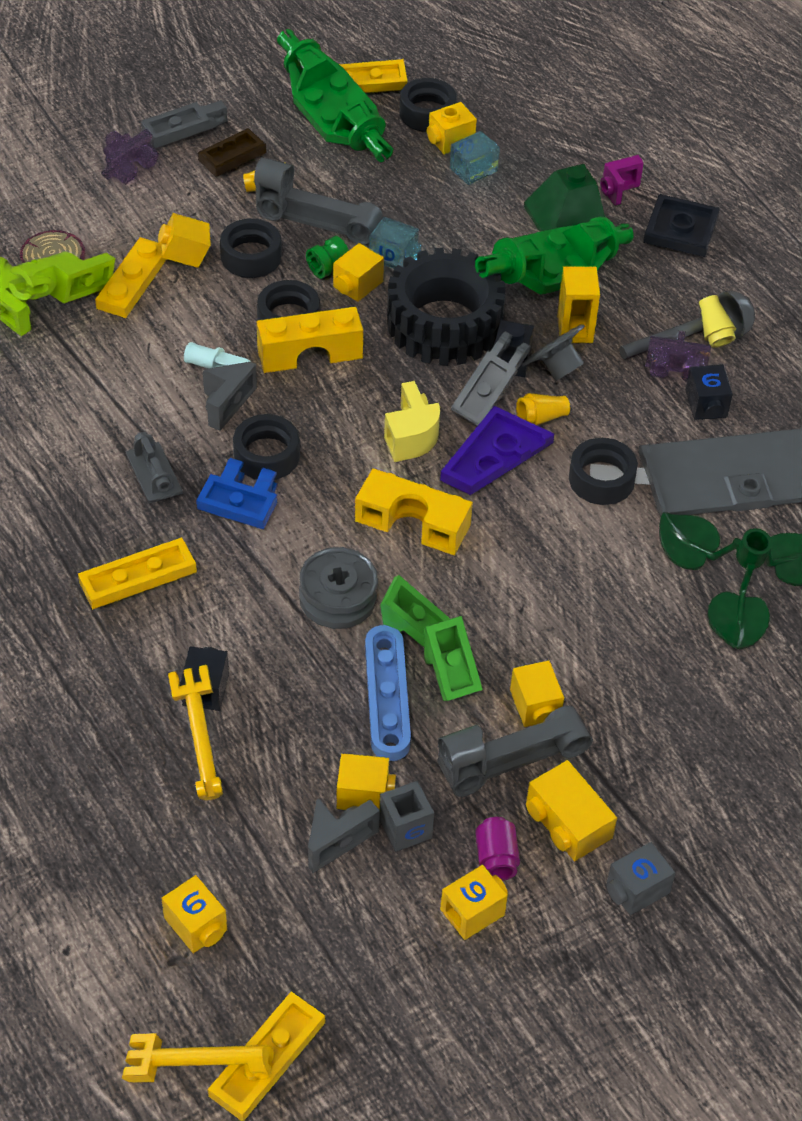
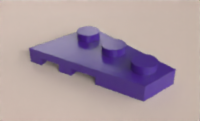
M493 406L441 470L440 481L472 495L553 444L555 434Z

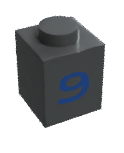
M418 781L380 794L379 821L395 852L432 839L434 811Z
M650 842L611 864L606 884L607 890L612 900L618 905L622 904L631 916L670 894L676 872L653 843Z

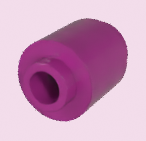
M503 817L487 818L475 830L479 866L484 865L492 876L497 875L502 881L511 879L517 874V867L520 865L516 827L512 822L507 821Z

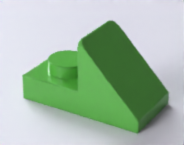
M400 575L394 577L380 604L383 625L395 628L400 632L404 630L423 647L424 627L450 619Z
M462 616L425 626L424 660L425 664H433L443 701H449L483 690Z

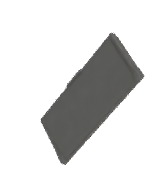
M802 428L639 446L638 453L660 517L663 512L675 515H692L728 510L763 509L773 505L802 502Z

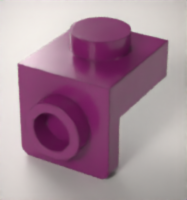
M639 155L608 162L604 165L600 187L603 194L609 197L614 206L621 204L624 190L639 187L641 184L644 162Z

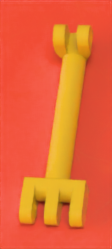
M202 665L199 666V675L202 680L195 683L192 668L184 669L186 685H179L180 680L176 671L168 673L174 701L186 699L201 781L195 782L197 795L202 800H213L222 796L223 790L220 777H216L201 695L213 693L208 666Z
M156 1033L133 1034L130 1037L129 1046L137 1050L127 1052L125 1061L132 1066L124 1068L122 1079L133 1083L154 1082L157 1067L241 1064H247L254 1077L268 1079L271 1074V1066L268 1062L273 1061L274 1050L271 1046L266 1045L161 1048L162 1040Z

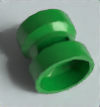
M331 237L325 241L323 246L316 245L307 249V264L317 278H325L332 273L333 263L347 253L349 249L340 237Z

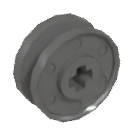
M331 547L315 552L304 562L300 571V606L308 618L321 626L341 629L358 625L372 614L377 600L376 590L378 588L377 570L369 558L356 550L345 547Z

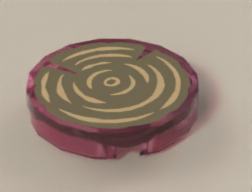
M49 230L37 233L26 240L21 247L20 261L21 263L31 262L34 259L50 257L64 251L72 253L81 260H86V252L82 241L74 234L61 230Z

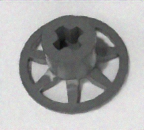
M579 325L559 336L556 340L529 356L521 365L525 366L531 362L542 360L555 381L564 377L584 363L571 342L572 338L585 325Z

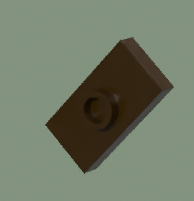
M247 128L199 151L198 161L217 177L267 153L266 143Z

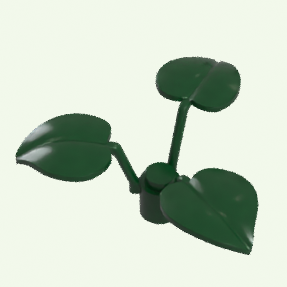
M662 513L659 523L660 542L667 557L679 567L698 570L704 565L706 558L716 560L736 549V559L746 569L739 595L732 592H722L716 595L708 606L707 618L713 631L731 647L745 649L756 644L768 628L770 614L764 600L758 597H746L754 569L759 568L766 561L768 567L775 566V574L781 581L793 586H802V534L780 533L770 537L766 531L753 528L747 530L742 539L735 538L733 543L715 552L720 545V535L717 528L711 522L693 515Z

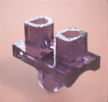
M147 129L133 138L128 133L121 135L116 131L107 134L105 137L107 146L103 148L107 167L102 170L101 174L107 180L115 176L126 185L138 173V168L133 162L137 160L145 169L151 168L156 164L159 153L150 144L153 135Z
M680 330L677 340L651 336L645 367L650 368L651 376L660 378L668 376L669 370L682 372L681 378L687 382L690 367L708 365L711 345L684 341L686 331Z

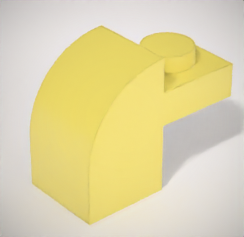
M415 381L401 383L402 410L385 414L384 438L394 462L420 457L428 453L438 440L439 402L428 404L425 393L420 394Z

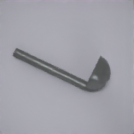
M722 292L718 296L719 301L735 325L736 331L734 333L736 339H739L747 334L754 324V306L748 297L739 292ZM702 317L623 345L619 348L620 355L623 359H627L703 331Z

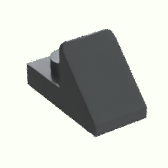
M244 362L208 368L203 371L204 392L209 396L206 401L208 426L221 431L257 389L255 363Z
M317 799L308 844V868L312 873H315L379 832L380 810L371 800H368L359 807L352 806L348 808L337 820L322 801Z

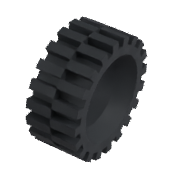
M434 248V254L428 255L427 251L423 250L418 252L417 260L411 256L403 260V267L397 265L393 270V277L390 276L388 282L387 325L390 337H395L394 344L399 349L406 346V354L412 358L417 354H421V362L430 364L432 358L439 359L440 366H448L449 360L456 359L457 365L466 364L467 356H471L474 361L481 358L482 350L490 352L494 347L500 321L503 320L506 287L505 282L501 281V274L498 273L485 278L480 277L479 274L481 272L477 273L475 269V261L478 255L469 252L467 257L462 256L461 249L452 248V254L444 253V248ZM451 301L467 307L472 313L461 317L442 318L424 313L419 308L431 302Z

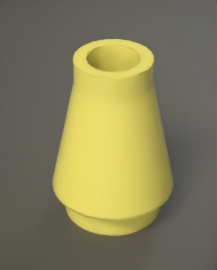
M712 295L700 300L704 340L708 341L712 348L721 347L736 339L734 333L736 327L721 305L718 296Z

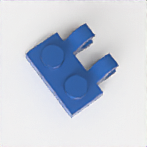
M230 458L221 477L210 474L196 500L197 509L264 530L278 503L277 494H275L277 483L273 482L277 472L263 468L254 487L242 483L245 473L240 471L244 462Z

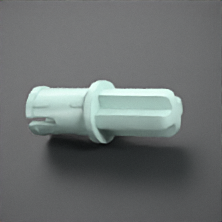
M193 342L188 343L184 352V361L186 363L204 368L251 362L249 359L225 353L223 348L212 349Z

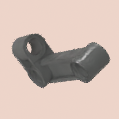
M264 157L260 158L255 169L254 183L256 185V209L263 218L271 221L284 218L344 234L356 244L361 243L365 245L372 240L383 219L380 208L375 204L363 202L356 205L293 188L295 172L293 165Z
M563 706L551 712L543 723L487 743H483V731L478 725L438 738L439 755L437 762L454 795L464 797L478 791L487 779L560 753L564 758L576 757L588 750L593 743V738L573 706Z

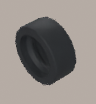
M436 78L412 80L405 84L400 91L399 116L403 123L411 129L427 132L429 113L456 104L457 93L447 82ZM422 101H433L442 106L427 109L414 104Z
M252 218L237 220L228 225L220 237V255L223 266L232 274L243 278L262 277L275 271L281 263L282 241L278 229L267 221ZM248 242L260 243L268 247V249L255 254H244L236 251L234 248Z
M298 280L273 282L266 286L258 295V320L281 317L273 314L271 310L284 304H296L304 307L307 311L303 314L320 312V298L316 290Z
M261 414L250 417L236 428L233 435L234 459L244 462L241 472L252 479L257 480L263 468L277 472L274 480L285 477L297 467L300 459L298 430L291 421L282 416ZM267 438L279 440L287 446L283 452L273 456L255 455L246 449L250 443Z
M593 438L579 444L573 451L568 479L572 490L580 498L599 505L616 504L626 499L633 491L638 462L635 453L626 444L616 439ZM605 462L618 467L624 475L615 480L605 481L589 476L582 468L590 463Z

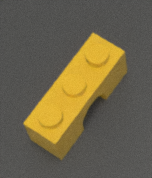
M356 307L256 321L257 349L264 373L296 369L299 354L311 347L325 348L330 363L363 359V327Z
M372 468L355 498V521L388 533L396 520L403 517L417 518L422 521L421 544L455 556L471 526L473 502L457 495H451L430 488L425 484H418L392 473Z

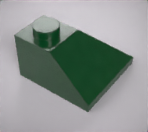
M585 164L554 171L524 201V208L539 232L575 226L580 223L589 222L592 218L605 217L598 184Z

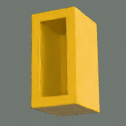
M563 267L557 312L559 336L579 325H585L572 338L571 343H593L600 300L597 267Z
M568 760L529 782L526 800L529 814L535 821L543 823L550 832L555 846L560 851H566L574 862L613 839L617 816Z

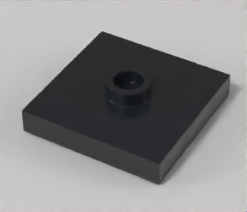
M659 194L644 234L643 243L706 257L719 217L720 208Z

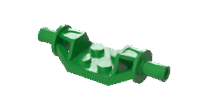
M285 29L289 35L288 38L284 31H282L277 37V43L287 53L283 65L289 73L293 103L326 142L349 145L355 151H362L368 148L379 162H384L381 154L386 159H389L394 149L382 137L386 123L383 117L379 115L377 106L342 66L321 51L320 44L314 39L300 41L291 29Z
M600 216L575 226L560 227L515 238L506 237L499 239L495 243L492 255L479 256L476 259L475 269L477 273L481 272L479 276L482 278L500 273L501 280L505 283L513 284L519 282L536 293L543 295L560 290L563 267H597L598 272L605 261L611 260L617 254L620 244H628L633 240L634 233L632 227L626 229L630 226L629 224L623 223L614 226L613 222L608 218Z

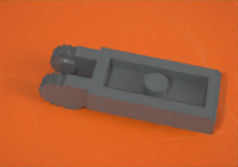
M506 331L503 332L490 352L487 351L451 408L452 412L476 427L493 406L497 405L530 349V346L523 342L518 346L509 363L502 360L500 357L510 345L512 335Z

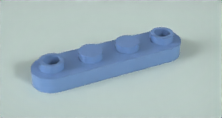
M379 625L372 628L365 638L371 748L377 757L389 758V761H397L408 754L411 743L404 642L399 630L386 625ZM380 648H388L389 650H379V649H380ZM391 742V743H395L396 745H395V746H387V745H385V744Z

